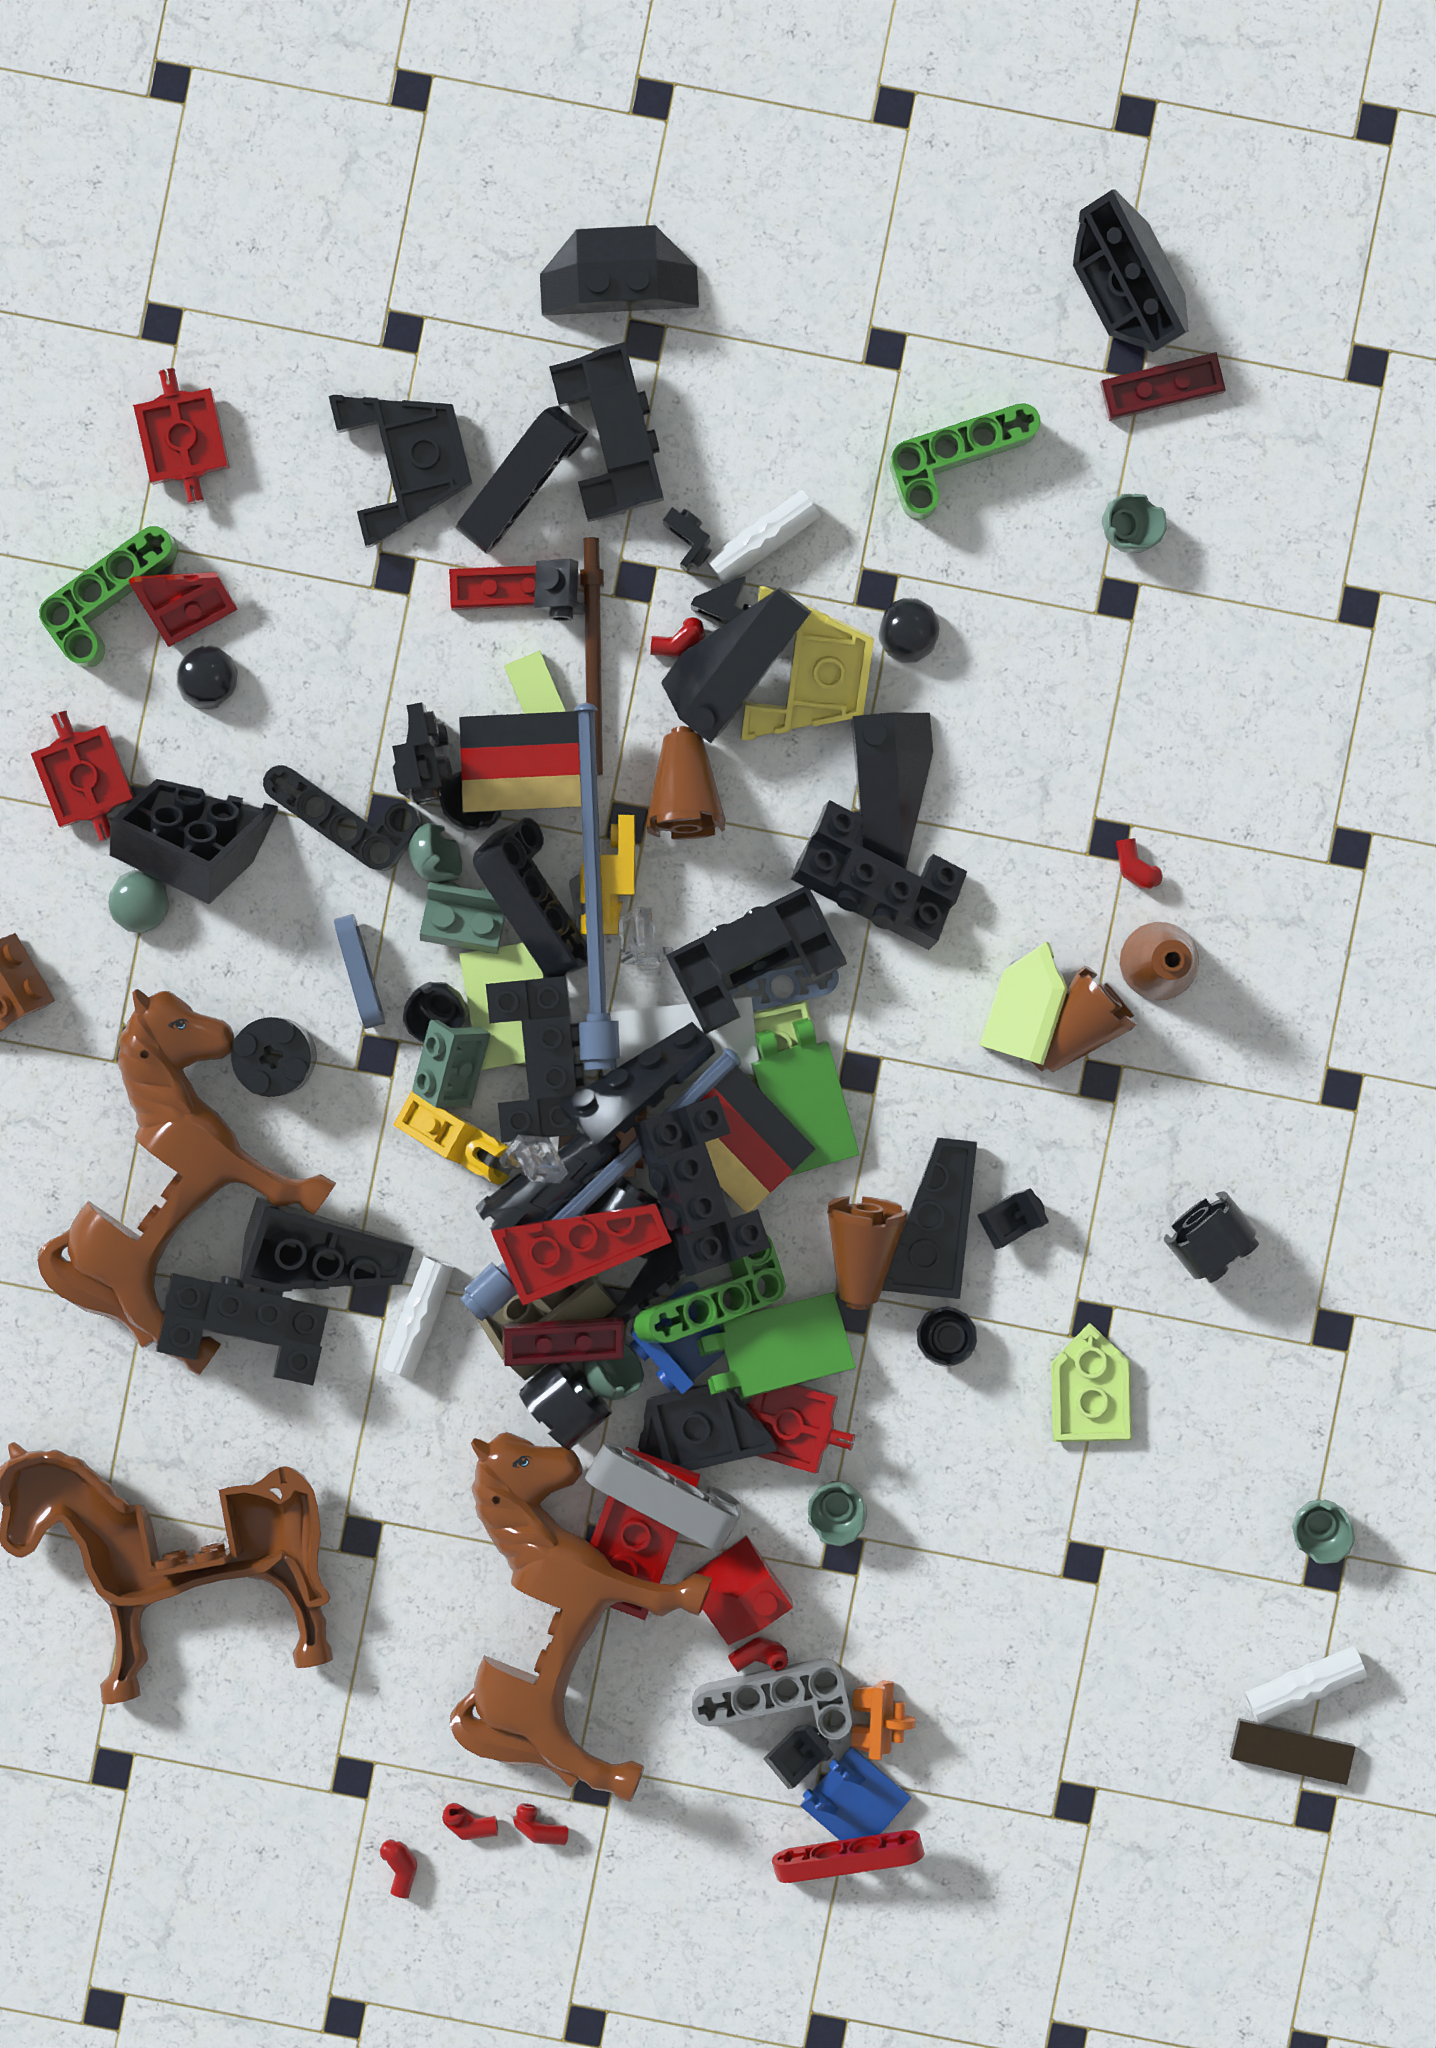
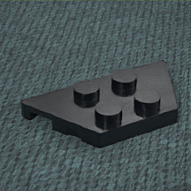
M708 1384L691 1387L683 1394L679 1391L650 1397L646 1403L645 1422L638 1443L640 1452L691 1471L774 1452L780 1448L779 1442L734 1389L711 1395Z

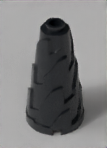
M579 1133L554 1154L550 1152L524 1174L521 1175L519 1173L492 1195H487L476 1205V1210L483 1221L488 1216L495 1220L489 1228L490 1230L552 1220L620 1153L617 1146L621 1143V1140L615 1135L609 1140L611 1147L600 1155L584 1136Z

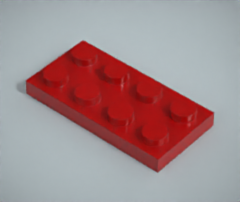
M626 1447L625 1450L697 1487L700 1479L699 1473ZM608 1495L590 1544L602 1552L615 1569L648 1582L660 1583L679 1532ZM617 1602L610 1606V1608L642 1620H646L649 1612L647 1608L628 1602Z

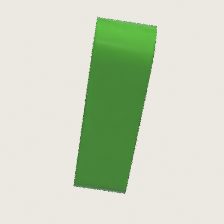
M1026 403L1015 404L899 443L893 450L889 465L904 512L910 518L916 520L926 519L932 515L939 501V490L934 478L935 474L1031 442L1041 423L1038 411L1032 405ZM1016 417H1020L1022 422L1028 421L1030 423L1024 433H1022L1020 427L1007 430L1004 436L1005 440H1003L1002 429L1011 427ZM979 428L988 429L992 433L994 441L987 446L979 445L973 438V432ZM943 440L950 441L956 448V454L951 458H943L937 454L935 445ZM903 453H912L917 457L919 466L914 470H904L899 466L897 458ZM916 490L925 491L931 498V504L926 508H917L911 503L910 494Z
M149 526L49 596L41 604L39 618L42 624L70 661L87 668L94 667L103 660L105 655L104 642L90 622L133 592L129 583L130 578L135 576H153L169 566L178 554L176 540L163 528ZM155 539L162 542L161 548L163 551L160 554L152 551L154 547L151 542ZM136 551H139L141 554H143V558L148 562V564L144 565L143 561H141L136 555H134V553ZM125 560H131L134 564L132 575L126 579H118L116 571L118 565ZM93 583H99L102 589L101 596L94 602H87L85 599L86 588ZM61 606H67L69 609L68 620L65 624L56 626L53 622L54 611ZM84 638H90L93 647L91 653L84 658H79L76 654L77 643Z
M767 1235L771 1248L754 1253L751 1258L746 1256L728 1262L732 1277L640 1311L634 1321V1331L637 1337L649 1344L672 1342L779 1301L785 1293L786 1285L771 1238ZM760 1277L765 1282L766 1287L763 1295L757 1289ZM726 1290L730 1293L732 1299L729 1308H726L723 1303V1295ZM691 1303L697 1308V1318L694 1322L688 1315ZM669 1318L672 1324H665L655 1329V1324L659 1323L660 1319Z

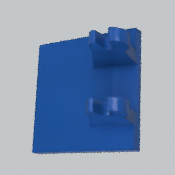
M850 1746L839 1760L834 1758L830 1762L829 1767L831 1769L813 1790L808 1788L804 1792L803 1797L805 1799L800 1806L836 1838L845 1840L881 1834L910 1801L911 1796L857 1749Z

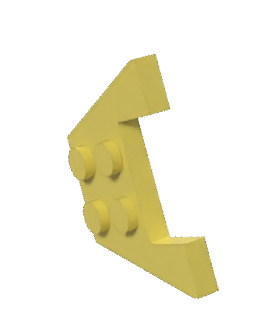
M759 586L758 601L774 590L766 586ZM803 604L812 612L795 634L786 705L745 702L740 735L741 740L748 741L756 739L757 736L781 734L790 732V729L809 725L815 727L852 719L853 716L864 715L874 644L873 636Z

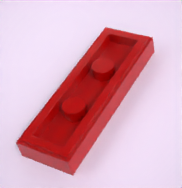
M536 565L449 569L452 610L534 607Z

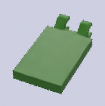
M808 1018L792 1022L798 1045L778 1051L774 1032H771L770 1029L755 1033L762 1060L751 1063L757 1087L815 1148L789 1176L860 1155L829 1042H816L813 1023Z
M834 1292L733 1318L720 1323L722 1333L704 1336L696 1341L700 1357L724 1351L730 1372L717 1374L707 1379L711 1395L738 1388L740 1398L745 1399L856 1368Z

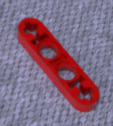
M904 1830L788 1848L774 1855L772 1864L779 1882L793 1883L906 1866L921 1860L925 1852L920 1833L914 1830Z

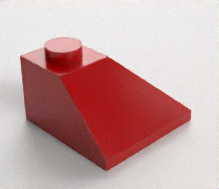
M747 1535L687 1577L689 1578L696 1573L713 1578L702 1609L728 1646L763 1630L793 1608L792 1598Z

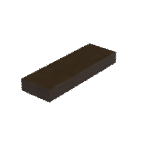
M1238 1718L1230 1757L1237 1761L1347 1785L1356 1747L1348 1742Z

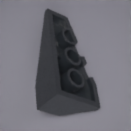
M779 587L730 622L685 650L661 682L679 719L711 744L725 730L812 611Z
M893 712L853 716L851 725L859 814L864 817L861 825L862 847L906 869L933 755L930 713Z
M257 1197L244 1236L240 1282L276 1292H289L292 1289L307 1288L322 1290L340 1286L402 1285L414 1247L316 1214L312 1215L288 1205L277 1207L271 1204L269 1200Z
M669 1229L667 1230L672 1242L654 1250L610 1317H622L624 1324L645 1309L649 1305L648 1302L654 1297L657 1299L669 1291L680 1280L679 1277L685 1273Z

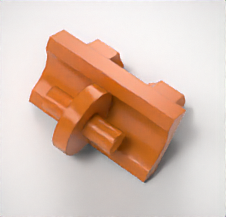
M882 1680L875 1686L858 1687L853 1691V1710L871 1712L870 1725L856 1723L852 1727L850 1746L869 1752V1759L881 1760L883 1754L891 1752V1741L903 1743L904 1730L916 1727V1718L905 1715V1702H893V1681Z

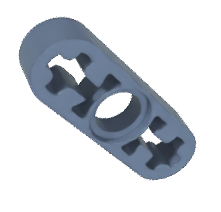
M354 914L334 919L335 930L362 1023L365 1029L385 1024L382 1005Z
M802 964L769 971L744 984H746L748 990L757 989L760 987L756 980L765 978V992L770 1002L762 1004V995L753 997L754 1012L829 994L838 984V971L836 969L831 972L832 979L826 981L827 988L820 989L817 983L805 985L808 993L800 995V981L795 974V971L803 969V978L809 977ZM778 975H786L794 983L793 993L787 998H778L771 991V982ZM738 987L728 991L732 999L733 994L738 992Z

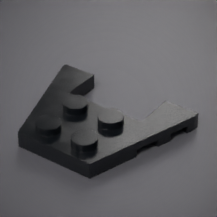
M335 394L329 396L338 433L378 424L397 501L357 511L366 548L375 546L473 484L453 404L408 400L390 401L372 397L354 398Z

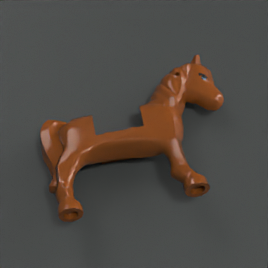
M136 989L132 992L135 1011L127 1021V1026L119 1037L118 1066L122 1073V1080L128 1093L130 1105L136 1112V1121L139 1128L135 1134V1139L152 1155L175 1170L177 1174L160 1195L167 1200L162 1208L155 1204L137 1229L143 1232L142 1236H139L88 1201L81 1208L68 1231L51 1239L38 1251L37 1261L40 1274L49 1288L60 1297L86 1312L104 1316L123 1324L132 1333L136 1342L143 1348L153 1342L157 1344L163 1317V1310L156 1298L154 1288L158 1262L168 1243L185 1221L217 1191L231 1183L246 1184L263 1194L271 1204L277 1207L300 1204L304 1210L314 1215L326 1200L336 1182L321 1174L300 1180L286 1177L261 1164L240 1147L234 1132L223 1118L197 1096L183 1070L198 1061L223 1059L230 1054L235 1039L231 1026L223 1020L194 1012L186 1002L170 991H161L148 997L142 991ZM66 1247H68L67 1252L71 1261L66 1260L62 1256V1252ZM202 1336L196 1360L166 1355L184 1362L191 1372L199 1376L221 1344L210 1336Z
M509 1432L499 1434L489 1443L474 1438L471 1445L479 1459L475 1470V1480L471 1487L476 1502L475 1509L478 1518L483 1523L496 1548L507 1559L508 1565L513 1571L511 1585L524 1594L561 1610L560 1612H555L548 1629V1634L552 1635L553 1639L548 1644L546 1650H541L534 1668V1672L539 1673V1677L484 1655L475 1677L474 1688L451 1712L450 1728L452 1733L466 1750L479 1757L493 1759L508 1765L535 1766L549 1769L558 1775L570 1788L574 1787L581 1780L592 1789L612 1792L619 1800L631 1803L641 1780L644 1766L634 1761L610 1764L590 1755L572 1738L566 1726L564 1716V1699L571 1673L581 1650L594 1632L602 1614L612 1604L628 1602L647 1608L651 1613L658 1616H665L679 1608L699 1616L713 1578L695 1573L677 1584H660L648 1582L615 1569L602 1552L584 1538L561 1528L540 1505L551 1493L574 1485L582 1475L580 1459L573 1450H567L564 1447L535 1446L529 1440ZM474 1707H476V1711L481 1719L474 1717Z
M15 1442L9 1444L10 1459L0 1466V1502L3 1505L0 1525L1 1546L11 1555L23 1558L35 1551L45 1532L58 1521L64 1524L69 1534L79 1545L85 1571L99 1596L109 1605L116 1633L114 1669L100 1684L102 1704L125 1702L141 1696L137 1674L148 1660V1653L143 1643L141 1632V1616L145 1608L154 1602L173 1597L194 1587L221 1580L245 1577L259 1579L271 1583L286 1596L294 1610L300 1635L292 1653L296 1668L313 1667L333 1660L332 1648L326 1640V1618L320 1608L329 1602L330 1595L322 1585L318 1575V1552L321 1538L318 1505L314 1490L303 1474L294 1468L283 1466L268 1473L262 1480L253 1485L232 1486L218 1490L229 1548H225L224 1542L214 1543L201 1547V1551L193 1555H186V1550H177L162 1554V1559H159L152 1522L144 1505H130L128 1501L118 1495L111 1484L91 1469L82 1459L69 1456L57 1449L47 1452L41 1450L27 1452ZM278 1488L282 1494L281 1499L270 1489Z

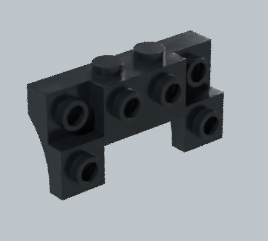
M625 342L603 347L585 356L549 366L559 407L590 400L608 473L578 481L587 521L591 522L624 514L629 509L664 501L653 454L660 452L655 429L647 431L644 415L651 414L645 390L637 392Z
M422 702L406 705L408 712L406 743L392 746L395 758L393 772L397 791L411 801L417 802V804L436 802L441 800L440 793L449 792L447 782L453 781L449 757L446 758L443 751V746L449 745L445 722L438 723L434 711L427 712L426 706Z
M829 800L824 805L817 824L796 863L791 880L836 902L840 908L855 912L871 920L875 926L888 929L930 950L939 941L949 910L958 900L967 871L935 854H932L927 859L921 877L856 844L855 841L864 817Z
M802 887L764 907H754L746 912L743 917L729 924L718 925L709 934L666 955L669 965L705 1035L740 1018V1014L728 991L799 957L811 981L847 964L845 956L835 940L813 893L806 887Z
M567 976L486 984L490 1024L511 1021L522 1022L529 1099L498 1103L501 1142L578 1135L580 1132L565 1117L559 1105L560 1102L579 1091L578 1086H585L583 1062L576 1063L574 1047L580 1046L579 1023H572Z
M718 1095L643 1120L634 1125L649 1169L650 1184L657 1192L663 1209V1222L671 1232L686 1277L771 1248L758 1209L731 1218L705 1142L731 1133Z
M175 1273L171 1274L155 1352L196 1360L203 1330L279 1346L273 1377L311 1386L314 1385L322 1350L320 1344L329 1308L282 1297L283 1292H276L261 1287L259 1291L244 1288L245 1283L240 1282V1279L222 1276L219 1283Z

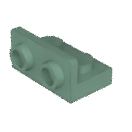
M450 881L442 883L429 882L427 902L420 930V941L498 954L505 915L487 888L474 890L460 887L458 884Z
M431 1020L414 1079L413 1093L435 1108L472 1106L491 1033L482 1027L450 1028L439 1020Z

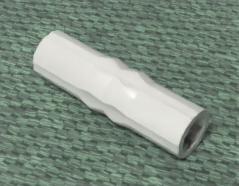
M801 489L770 513L762 516L753 525L744 529L736 538L708 557L706 562L723 585L732 582L754 565L766 559L772 552L781 548L791 538L819 519L821 515L808 495Z
M423 1257L382 1367L403 1377H414L455 1267L434 1257Z
M1352 1646L1319 1661L1307 1663L1300 1669L1289 1671L1275 1680L1245 1692V1695L1257 1722L1260 1724L1292 1709L1306 1706L1313 1700L1323 1699L1334 1691L1367 1678L1368 1675L1356 1648Z

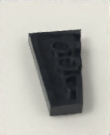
M691 1022L587 1087L577 1091L574 1095L560 1102L559 1105L565 1117L593 1148L602 1155L611 1147L610 1139L619 1131L626 1134L637 1124L635 1117L648 1105L652 1108L656 1107L665 1098L664 1092L673 1083L681 1084L716 1053L712 1041Z
M936 1138L882 1291L960 1299L977 1149L976 1141Z

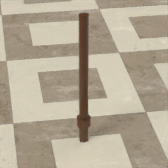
M588 537L583 538L584 569L580 570V586L584 587V604L587 605V614H585L586 703L593 704L598 709V711L594 712L597 776L603 775L600 587L604 586V570L600 569L599 538Z

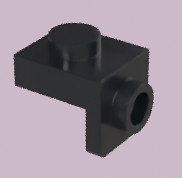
M672 507L663 519V526L692 547L681 561L680 568L685 572H688L692 566L699 569L712 551L707 547L711 542L710 535L699 528L702 525V521L690 511L683 509L679 513Z
M571 558L536 561L534 608L548 613L551 620L571 621L573 620V615L587 614V605L577 601L579 562Z
M1031 1188L1013 1193L977 1214L995 1250L1003 1248L1029 1231L1049 1223L1042 1201L1034 1194Z
M804 1725L795 1727L763 1759L787 1789H793L821 1761H828L834 1754L827 1746L829 1744L828 1739L819 1732L818 1728Z

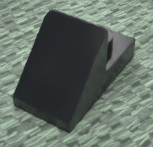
M741 577L694 597L691 603V610L727 624L751 607L748 604H744L742 609L736 607L746 582V577Z

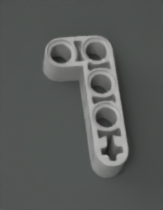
M610 1442L603 1443L585 1476V1480L601 1492L715 1551L722 1550L741 1516V1505L730 1494L715 1487H710L706 1493Z
M829 1658L787 1665L779 1671L769 1669L705 1683L695 1690L692 1697L693 1716L698 1723L706 1727L718 1726L810 1705L813 1706L818 1730L825 1738L830 1740L842 1739L850 1732L852 1727L851 1711L840 1666ZM823 1671H829L836 1676L835 1683L828 1688L819 1687L814 1681L816 1676ZM783 1680H791L797 1684L798 1688L793 1695L783 1696L777 1692V1685ZM745 1688H752L758 1692L759 1698L753 1704H744L738 1700V1693ZM726 1692H731V1709H727ZM707 1697H711L713 1703H717L713 1712H708V1708L703 1706L704 1699ZM831 1710H838L845 1716L843 1722L837 1726L827 1725L823 1721V1717Z

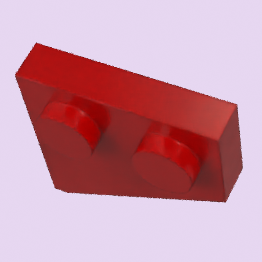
M217 572L135 576L129 579L130 586L168 647L238 610Z

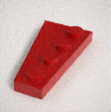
M656 1203L491 1230L523 1306L672 1242Z

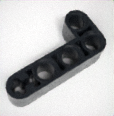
M559 406L545 409L531 424L456 525V529L485 554H488L507 533L561 460L569 458L579 448L589 431Z
M277 765L270 768L263 778L264 790L270 798L364 865L376 871L392 869L408 849L416 829L422 825V817L415 807L405 802H397L391 804L375 826H372L307 778L285 765ZM290 775L288 783L302 793L298 795V798L284 790L277 793L279 786L275 783L278 777L285 779ZM313 797H321L325 802V810L317 818H310L306 812L307 802ZM407 810L413 817L412 826L404 832H398L393 826V818L397 812ZM352 819L357 824V834L352 840L343 841L339 837L338 827L343 821ZM385 842L390 849V856L384 863L375 864L371 860L370 850L376 843Z
M525 817L494 832L475 851L473 855L474 868L543 974L548 978L566 976L588 966L587 943L532 860L541 850L544 844V837L540 826L533 819Z

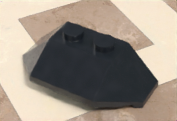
M1112 189L1081 209L1073 267L1108 335L1143 347L1151 352H1156L1189 332L1185 292L1150 224L1116 189Z
M656 225L576 229L540 273L542 315L699 307L697 266Z

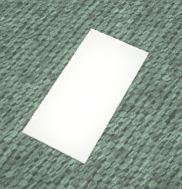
M752 997L732 999L740 1014V1018L706 1034L712 1041L716 1053L684 1081L698 1079L724 1053L722 1050L725 1048L731 1049L738 1054L741 1061L739 1068L746 1075L754 1074L751 1063L759 1061L755 1038L756 1031ZM689 1004L607 1012L610 1013L611 1021H619L620 1058L616 1059V1068L691 1022L703 1032ZM602 1069L603 1076L614 1069Z

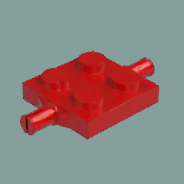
M168 368L167 372L163 369L158 373L164 394L153 401L133 405L150 483L155 485L169 481L183 482L187 504H196L195 499L200 503L204 501L199 478L210 472L230 468L214 394L211 388L194 392L179 391L175 369Z
M67 711L58 712V714H53L51 719L59 738L50 746L31 753L32 759L58 826L64 828L79 821L92 820L99 842L106 841L107 838L110 839V823L107 814L114 808L131 802L135 799L108 727L102 725L87 732H74Z
M799 1384L754 1396L749 1404H745L775 1437L780 1446L777 1451L757 1455V1457L816 1474L819 1472L824 1451L829 1444L851 1451L854 1445L851 1442L855 1441V1434L833 1429V1415L838 1396Z

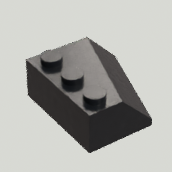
M156 779L111 819L109 856L210 904L254 862L278 812V806L264 803L262 808L243 804V798L228 795L226 800L205 796V792L201 788Z

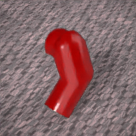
M690 617L684 620L683 627L673 637L652 636L650 655L679 658L685 650L703 640L705 636L703 622L698 618Z
M1136 838L1116 841L1121 875L1140 889L1149 890L1160 885L1163 879L1161 869L1157 866H1150L1138 859Z
M762 1637L752 1639L728 1655L731 1664L737 1672H740L755 1661L771 1666V1669L774 1671L782 1670L788 1664L786 1648L779 1642Z
M458 1803L448 1804L443 1810V1823L461 1840L498 1836L496 1816L475 1818L466 1808Z
M521 1803L517 1806V1814L513 1816L514 1825L533 1843L566 1845L568 1840V1827L566 1825L542 1824L536 1819L538 1811L534 1805Z
M389 1839L382 1844L380 1856L383 1860L387 1861L388 1865L395 1872L390 1893L393 1896L407 1899L409 1898L416 1874L417 1860L407 1845L401 1841L396 1842Z

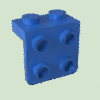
M688 1281L665 1301L699 1289L695 1282ZM691 1303L688 1315L694 1322L697 1318V1308ZM669 1318L660 1319V1322L655 1324V1329L665 1324H672ZM720 1324L667 1343H645L637 1337L634 1327L630 1332V1335L634 1338L630 1345L644 1361L651 1358L660 1368L656 1375L670 1391L677 1388L681 1394L693 1386L694 1380L725 1354L724 1351L700 1357L696 1343L701 1337L722 1333Z

